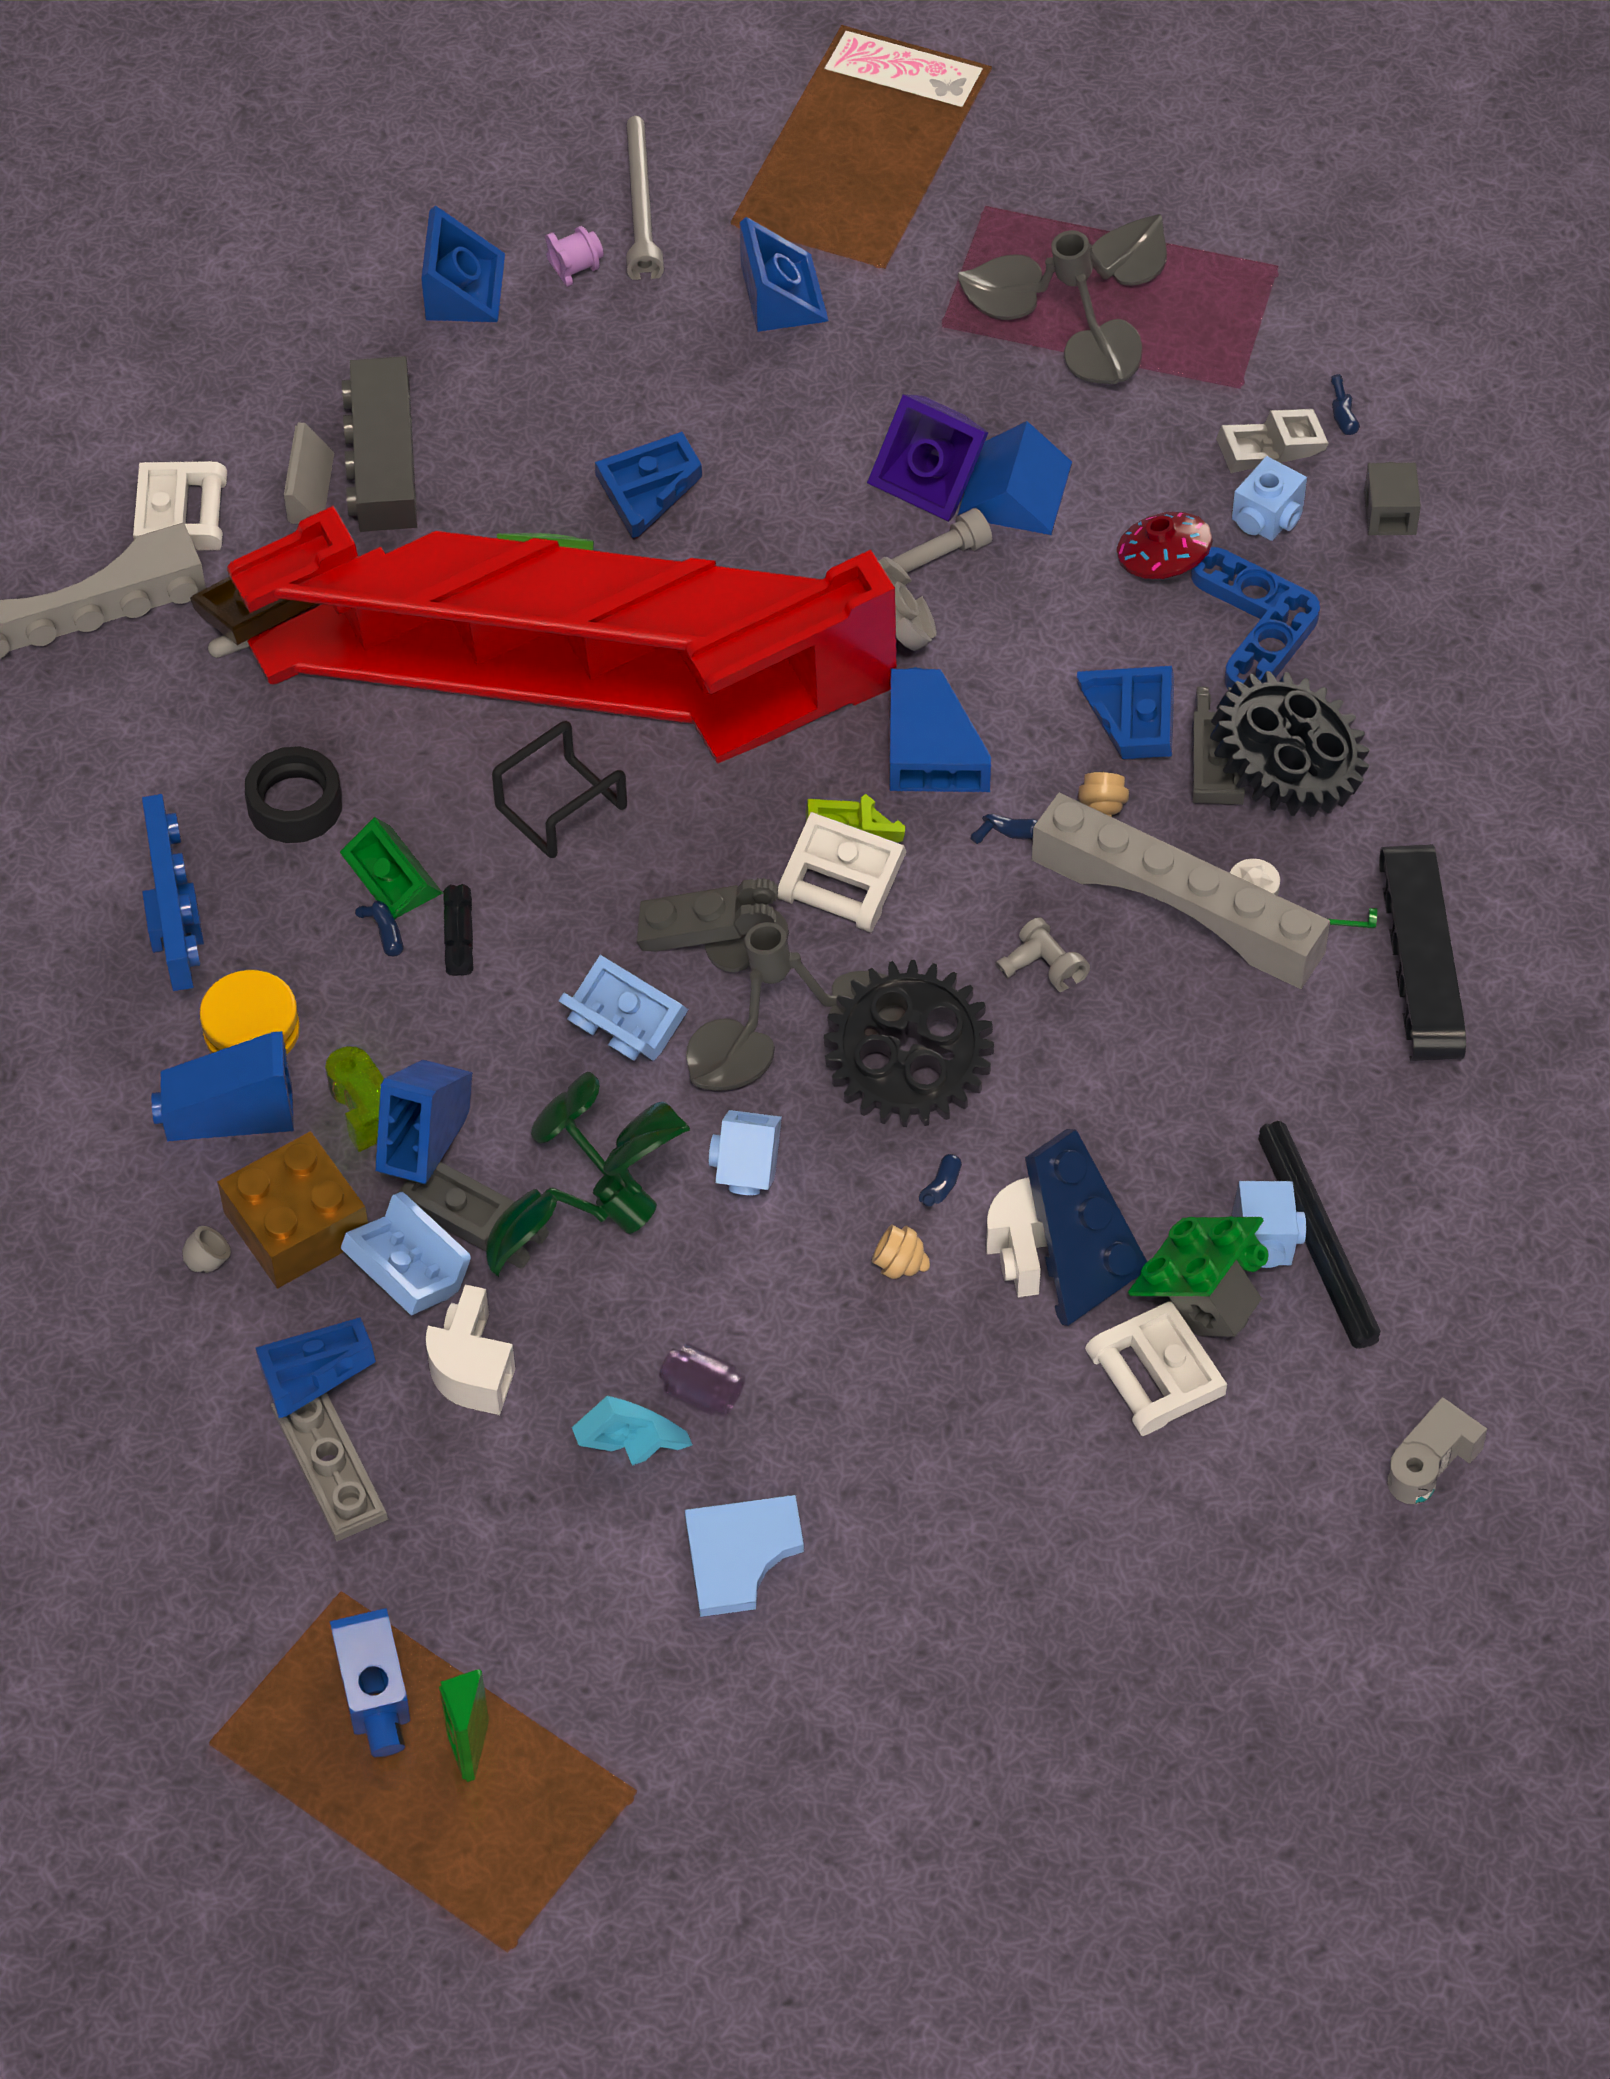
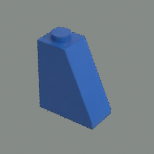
M917 667L891 669L890 791L990 792L991 755L942 670Z
M282 1031L271 1032L160 1071L161 1092L152 1093L154 1124H163L167 1141L294 1131L292 1082Z
M421 1060L384 1078L380 1090L375 1171L423 1184L428 1182L467 1118L470 1110L472 1072Z

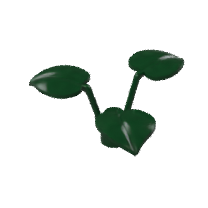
M585 1072L568 1087L567 1092L556 1096L542 1110L533 1123L531 1135L538 1143H546L566 1128L572 1138L604 1175L593 1189V1194L597 1197V1205L556 1188H549L543 1194L537 1189L527 1192L503 1212L489 1234L486 1256L490 1270L499 1277V1273L508 1258L548 1222L553 1215L557 1201L590 1213L600 1222L605 1221L609 1216L627 1234L639 1230L652 1217L657 1203L633 1179L628 1167L671 1139L690 1131L688 1124L678 1116L668 1103L657 1102L641 1112L622 1130L616 1140L617 1147L610 1152L605 1161L575 1124L574 1119L593 1105L600 1088L598 1078L591 1072Z

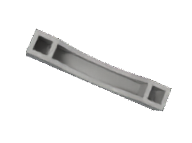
M185 523L137 536L119 557L104 569L82 582L39 596L0 600V658L4 657L9 651L28 645H47L58 636L78 630L82 632L94 631L103 623L121 617L137 618L146 614L151 608L171 602L183 604L191 601L190 597L206 589L202 564Z
M1060 792L1033 828L1032 861L1080 884L1117 886L1140 892L1165 902L1193 917L1216 933L1236 950L1249 965L1299 989L1303 988L1325 955L1330 920Z

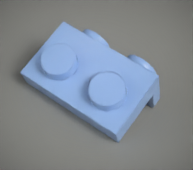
M599 955L575 995L571 997L563 993L558 1000L572 1010L567 1020L591 1035L595 1034L598 1027L613 1036L608 1045L633 1061L636 1060L639 1053L654 1061L662 1053L689 1010L676 1000L602 955Z
M404 1192L392 1195L385 1217L346 1232L341 1245V1249L410 1315L448 1300L460 1290L471 1260L470 1254Z

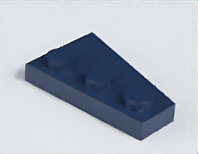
M1076 1129L1064 1130L1025 1157L1037 1221L1043 1223L1049 1256L1045 1257L1048 1276L1054 1277L1059 1302L1058 1305H1055V1311L1060 1323L1067 1326L1140 1276L1141 1270L1147 1262Z

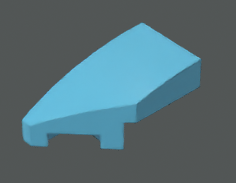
M606 1396L572 1427L579 1446L611 1452L625 1447L632 1465L646 1461L660 1447L680 1450L692 1446L687 1431L675 1423L642 1406L610 1396Z

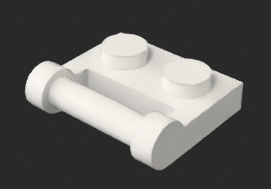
M212 461L139 463L133 531L134 540L139 535L184 522L195 549L220 550L223 532L218 527L221 488L226 486L227 481L226 467L221 463ZM189 485H199L202 487L199 524H186Z
M810 812L780 880L778 899L791 904L795 899L856 922L857 928L871 933L881 916L882 907L906 855V849L904 845ZM807 869L868 890L863 903L804 882L803 878Z
M1168 1301L1096 1335L1085 1347L1093 1363L1096 1365L1101 1363L1133 1412L1132 1422L1141 1436L1164 1427L1168 1422L1226 1395L1227 1383L1172 1301ZM1130 1346L1133 1348L1164 1395L1163 1398L1155 1402L1150 1400L1120 1354L1121 1350Z

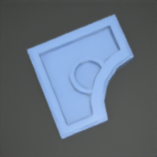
M795 1495L685 1510L700 1617L756 1609L757 1589L766 1572L783 1558L804 1552Z

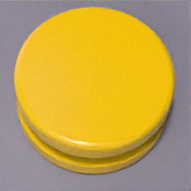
M243 970L228 974L216 981L208 989L201 1002L200 1021L205 1044L210 1053L271 1032L282 1031L287 1055L293 1049L299 1037L300 1023L295 996L282 979L271 973L260 970Z

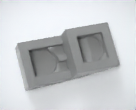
M1314 409L1270 410L1265 424L1222 425L1216 438L1230 473L1254 469L1266 456L1279 463L1311 457L1325 451L1329 444Z

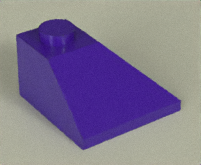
M903 394L867 483L949 522L956 513L989 432L965 415L925 396Z

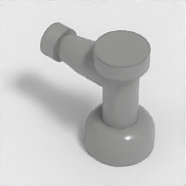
M1035 918L1029 921L1019 934V938L1024 944L1016 948L1008 957L1004 956L996 961V966L1000 971L1004 972L1003 975L1008 979L1016 974V970L1028 966L1042 956L1051 966L1048 973L1049 980L1059 992L1069 988L1063 982L1065 979L1072 976L1077 984L1084 980L1090 971V964L1081 954L1077 952L1066 953L1049 934L1050 926L1043 918Z

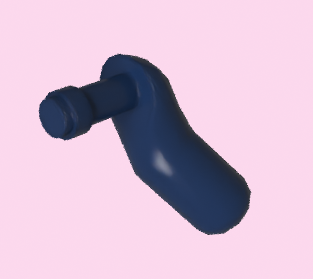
M1336 374L1331 377V383L1334 386L1337 397L1332 403L1334 419L1345 435H1353L1358 432L1360 424L1351 411L1352 396L1345 394L1342 383L1343 378L1340 374Z
M993 813L987 814L982 817L984 823L976 832L971 834L970 839L976 844L981 843L992 828L1012 839H1033V828L1038 820L1012 819Z
M377 900L372 906H359L356 908L355 914L359 918L374 917L379 928L385 954L391 957L400 955L403 952L404 946L399 927L389 907L384 902Z
M947 1154L941 1159L936 1178L920 1192L919 1202H923L926 1206H932L934 1203L939 1204L947 1197L957 1182L962 1166L961 1159L958 1156Z

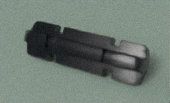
M450 884L443 891L446 973L451 976H464L471 974L473 971L471 889L465 884L458 886Z

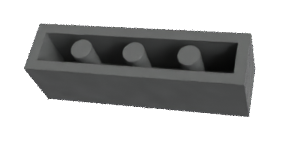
M407 357L350 360V380H342L344 409L352 408V415H343L345 443L353 444L354 451H345L347 480L355 479V487H346L348 515L358 516L360 532L418 528Z

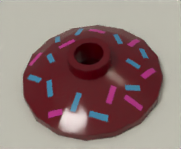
M1164 512L1148 516L1133 524L1121 536L1117 546V553L1120 565L1128 573L1144 579H1165L1181 575L1198 566L1209 554L1213 539L1209 525L1199 516L1186 512Z

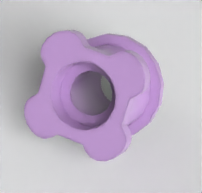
M579 226L575 229L574 234L560 240L557 239L553 232L545 235L548 248L546 253L547 259L566 287L573 284L571 275L587 268H591L592 271L599 268V259L603 257V248L599 238L593 231L588 233L584 227Z

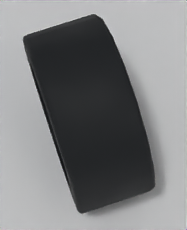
M301 746L279 748L266 753L256 761L245 778V799L248 816L255 829L269 839L283 843L307 842L325 834L336 824L341 814L342 792L339 773L332 761L319 751ZM288 778L313 780L323 788L322 796L314 804L301 810L283 811L272 808L264 802L265 792L275 783Z

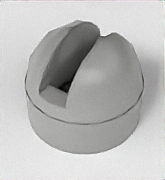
M199 1226L187 1238L183 1246V1261L194 1272L204 1271L205 1273H212L229 1258L231 1250L229 1244L219 1232L207 1226Z

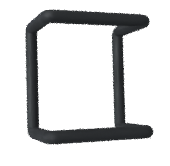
M562 721L497 765L492 772L496 808L549 858H555L558 854L556 824L598 794L602 793L620 810H624L627 807L626 775L624 771L616 770L602 780L591 772L574 755L572 725L568 721ZM560 734H563L565 760L593 786L548 817L545 823L546 842L505 804L502 774ZM614 783H616L617 795L609 788Z

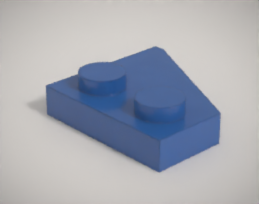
M679 432L595 462V474L631 537L635 538L640 536L702 477V464L683 432Z
M1172 666L1077 672L1078 685L1122 759L1172 756L1174 673Z
M361 1317L255 1348L259 1365L278 1418L290 1415L376 1362L372 1344Z

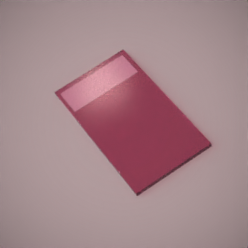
M985 206L980 214L981 218L961 272L974 269L997 257L1018 254L1028 256L1036 261L1044 275L1046 270L1045 260L1053 257L1051 244L1058 234L1069 230L1082 232L1093 246L1099 238L1110 231ZM1166 243L1167 261L1165 267L1156 278L1149 282L1134 286L1122 285L1115 280L1113 275L1109 279H1102L1094 268L1092 269V273L1086 282L1097 324L1100 327L1110 320L1123 319L1137 330L1141 338L1143 352L1139 368L1241 389V386L1245 384L1244 376L1275 278L1279 276V266ZM1055 272L1047 290L1036 293V309L1029 315L1013 320L995 319L975 308L964 294L958 278L946 314L942 318V327L1060 352H1064L1068 340L1074 334L1090 330L1078 286L1064 284L1057 278Z

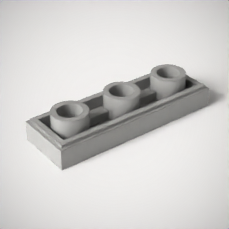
M327 1392L283 1418H278L275 1406L272 1403V1411L336 1542L388 1520L387 1513ZM327 1455L336 1456L333 1460L330 1461L321 1460L323 1457Z

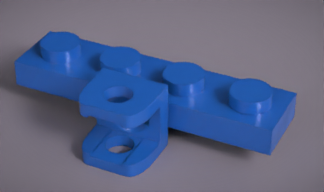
M162 794L142 797L156 888L142 891L153 953L163 951L161 937H163L166 962L173 991L194 988L191 967L200 966L197 945H203L204 940L194 883H188L183 853L173 854L172 844L181 843L177 814H166Z

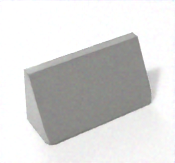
M298 422L297 426H295L284 490L287 519L292 524H299L301 520L325 510L334 452L306 423Z

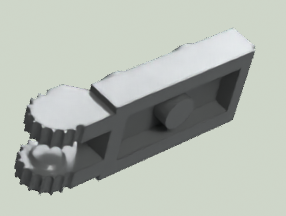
M1197 686L1196 711H1194L1193 803L1243 805L1245 787L1239 789L1236 787L1241 776L1237 772L1224 773L1223 768L1229 759L1214 755L1220 743L1210 739V735L1216 727L1211 723V719L1216 712H1209L1211 704L1209 688Z
M770 879L743 880L739 886L734 885L641 901L637 943L642 951L657 952L741 938V935L747 934L753 926L759 923H776V910H773V907L768 906V904H773V901H776V898H778V885L775 884V881H770Z
M439 1162L426 1184L407 1180L397 1192H404L441 1228L486 1251L489 1234L494 1224L503 1212L515 1202L442 1162ZM544 1225L530 1241L542 1244L549 1235L548 1228ZM522 1246L508 1258L507 1262L521 1269L524 1268L531 1256L526 1248Z

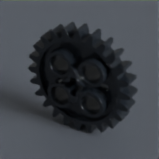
M1266 671L1261 680L1255 675L1250 674L1244 684L1236 681L1231 690L1225 693L1216 707V713L1211 719V723L1216 727L1212 731L1210 739L1220 743L1214 755L1229 759L1223 768V772H1237L1241 776L1236 787L1239 789L1250 785L1254 788L1252 800L1257 801L1265 795L1270 798L1271 810L1275 811L1282 802L1287 805L1291 816H1295L1300 807L1303 806L1306 813L1310 817H1314L1320 807L1327 814L1331 813L1337 804L1343 807L1364 780L1363 775L1369 768V764L1364 759L1370 752L1368 747L1359 744L1365 736V732L1350 728L1356 716L1354 714L1342 715L1339 712L1343 704L1341 699L1331 703L1325 699L1327 688L1322 687L1315 693L1310 690L1308 678H1304L1298 686L1293 684L1288 672H1285L1280 681L1277 682L1274 675L1270 671Z
M911 960L907 973L901 974L893 961L889 962L888 976L884 978L873 968L868 969L869 985L866 987L853 979L850 983L854 998L851 999L838 995L836 998L837 1007L843 1014L832 1013L828 1014L827 1017L828 1026L837 1032L824 1034V1046L834 1049V1051L825 1055L826 1067L840 1068L832 1075V1084L834 1087L849 1084L844 1092V1101L848 1104L861 1097L863 1099L860 1107L861 1114L865 1116L876 1107L880 1109V1120L883 1124L890 1119L893 1113L899 1114L902 1127H907L911 1115L917 1114L924 1126H928L930 1112L937 1111L945 1120L950 1119L949 1104L951 1102L966 1109L968 1107V1099L964 1090L966 1089L974 1093L981 1092L982 1082L974 1074L989 1075L991 1063L982 1057L994 1054V1042L983 1039L992 1034V1021L979 1020L985 1014V1003L976 1002L968 1004L973 997V987L968 985L957 991L955 989L957 973L955 972L947 975L943 981L937 979V964L935 963L928 968L925 975L918 974L916 960ZM888 1005H898L906 1012L901 1019L896 1021H887L881 1018L878 1013L883 1007ZM938 1020H947L956 1027L954 1032L944 1037L934 1035L928 1028L933 1022ZM866 1029H873L878 1034L866 1035L864 1031ZM909 1037L917 1039V1044H913L909 1051L901 1049V1044H906ZM872 1052H881L890 1059L887 1065L879 1069L865 1066L862 1060L867 1054ZM951 1053L954 1057L951 1060L943 1059L940 1054ZM923 1067H930L940 1074L939 1078L931 1084H920L913 1079L912 1075L916 1070Z

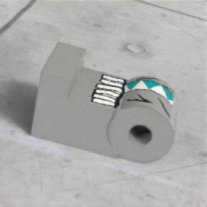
M1442 1397L1392 1455L1387 1482L1390 1493L1397 1500L1405 1504H1419L1427 1501L1435 1491L1437 1478L1457 1455L1470 1464L1483 1450L1487 1428Z

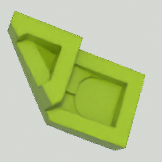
M867 794L861 797L860 803L857 801L807 800L806 822L810 812L896 843L903 841L905 835V826L898 820L892 823L874 808L875 801Z

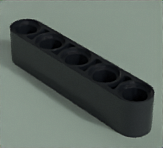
M1433 844L1381 847L1379 870L1380 872H1385L1386 886L1382 888L1386 914L1392 913L1393 919L1392 929H1389L1393 955H1398L1399 971H1396L1399 996L1405 997L1406 1013H1402L1406 1040H1412L1413 1055L1409 1056L1410 1061L1463 1059L1466 1052L1465 1022L1435 847Z

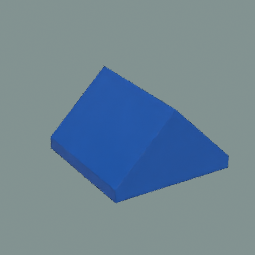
M436 205L429 211L421 276L426 320L498 322L505 253Z
M745 217L740 222L741 268L757 332L829 321L812 255Z
M1028 421L985 441L966 486L958 516L973 508H977L989 524L1052 535L1072 461Z

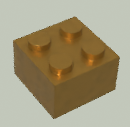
M311 1131L217 1181L224 1214L277 1289L343 1253L341 1245L346 1232L368 1224L365 1205Z

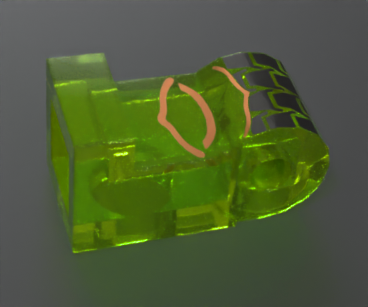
M351 1046L339 1048L332 1052L326 1060L325 1069L331 1096L337 1102L346 1105L350 1110L345 1113L349 1138L357 1151L361 1152L377 1144L380 1090L384 1077L364 1050Z

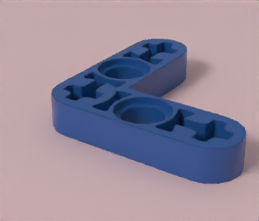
M1211 547L1209 554L1200 564L1191 569V579L1199 589L1260 619L1226 664L1225 685L1227 689L1232 687L1236 681L1244 684L1245 680L1239 678V673L1246 674L1253 666L1254 659L1259 662L1256 668V677L1259 680L1262 679L1266 671H1270L1276 678L1318 623L1320 602L1316 595L1218 547ZM1215 565L1222 568L1221 571L1215 570L1212 574L1205 572V568L1212 569ZM1229 580L1234 581L1233 586L1228 585ZM1248 586H1259L1264 588L1268 594L1265 597L1253 599L1246 596L1242 590ZM1299 607L1305 608V613L1299 612L1294 617L1291 627L1286 624L1289 610L1295 611ZM1266 638H1276L1282 641L1285 647L1279 651H1268L1262 648L1259 642Z

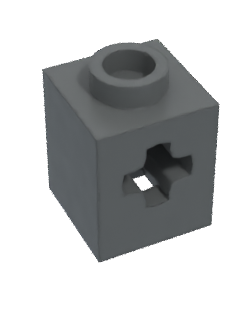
M1368 463L1364 487L1368 535H1416L1421 509L1416 463Z
M1237 1260L1210 1296H1169L1192 1332L1198 1336L1235 1337L1246 1326L1248 1318L1262 1300V1297Z

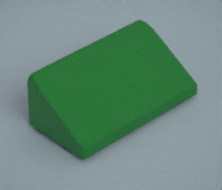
M376 817L340 851L341 855L374 898L384 902L389 907L394 919L443 894L394 829Z
M480 1669L441 1681V1686H439L447 1738L462 1779H466V1782L475 1780L489 1722L483 1675Z

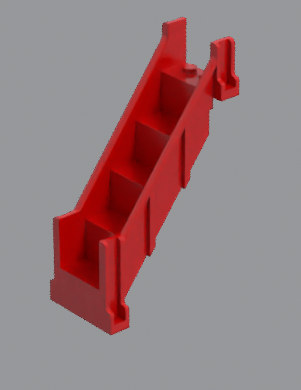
M333 505L301 520L297 530L292 534L232 561L227 566L228 575L249 613L279 599L322 604L247 640L248 646L268 682L272 685L302 673L690 723L695 725L717 764L775 740L845 705L853 704L854 706L891 690V669H897L895 587L871 549L832 567L827 571L824 579L716 566V561L698 558H689L681 562L562 547L555 540L532 538L522 542L442 531L431 532L386 554L382 547H378L358 557L356 544Z

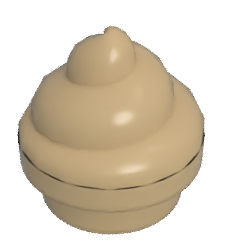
M1106 772L1085 774L1084 785L1079 786V802L1112 817V815L1122 810L1123 804L1127 803L1129 799V789L1124 787L1125 777Z
M890 1225L881 1237L872 1257V1263L882 1268L881 1274L891 1279H898L903 1274L913 1276L918 1271L925 1272L930 1268L929 1257L924 1252L923 1242L917 1237L916 1231L908 1226L900 1229Z

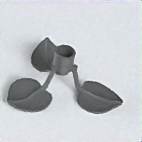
M1161 214L1127 223L1103 235L1093 246L1082 232L1075 230L1064 231L1058 234L1052 241L1053 257L1045 260L1046 270L1044 275L1036 261L1028 256L1018 254L997 257L974 269L958 273L961 288L974 307L987 316L1000 320L1018 319L1032 313L1037 307L1036 293L1047 290L1054 272L1057 278L1064 284L1078 286L1090 330L1080 331L1068 340L1064 350L1066 365L1071 373L1084 381L1117 384L1118 382L1128 380L1138 370L1143 353L1141 338L1137 330L1123 319H1113L1102 324L1100 327L1098 326L1086 281L1091 275L1093 268L1102 279H1109L1113 275L1118 283L1128 286L1143 284L1156 278L1164 269L1167 261L1163 219Z
M778 911L775 912L776 923H759L753 926L747 934L741 935V938L706 943L705 950L707 956L717 968L727 972H738L750 966L751 994L749 1018L745 1027L734 1019L724 1018L707 1022L696 1030L689 1040L686 1051L691 1083L699 1088L708 1090H732L754 1082L767 1071L774 1058V1042L768 1035L754 1032L758 1025L762 982L768 984L778 983L787 976L791 968H794L821 1004L832 1007L829 1014H843L837 1007L836 998L838 995L853 999L854 996L851 991L850 982L854 979L865 987L868 986L869 972L853 971L839 976L832 985L833 996L826 994L801 962L800 954L790 952L787 941L789 936L788 924ZM878 973L882 978L888 976L885 974ZM888 1005L883 1007L878 1014L887 1021H896L901 1019L906 1012L898 1005ZM866 1029L864 1031L866 1035L878 1034L873 1029Z

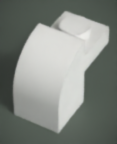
M1028 1177L1009 1184L992 1201L987 1216L986 1253H1000L1004 1281L1014 1280L1017 1297L1038 1295L1041 1269L1036 1248L1046 1247L1047 1242L1043 1223L1037 1221Z
M465 1285L459 1303H451L447 1310L444 1329L432 1326L427 1328L426 1347L431 1377L437 1389L455 1404L500 1415L515 1372L513 1344L481 1337L489 1316L486 1289Z

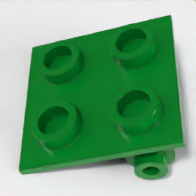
M1233 1216L1181 1218L1180 1221L1172 1226L1168 1238L1154 1257L1145 1263L1140 1276L1128 1291L1129 1295L1210 1296L1236 1260L1242 1269L1247 1272L1259 1270L1261 1266L1267 1263L1269 1256L1267 1248L1255 1236L1256 1231L1264 1222L1263 1218Z

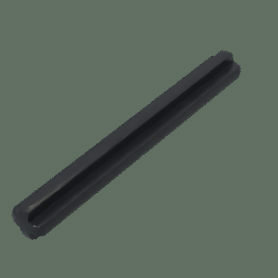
M1277 1120L1271 1124L1263 1125L1259 1130L1258 1140L1277 1181H1293L1296 1212H1304L1306 1218L1305 1243L1351 1345L1356 1349H1361L1378 1343L1381 1330L1286 1124Z

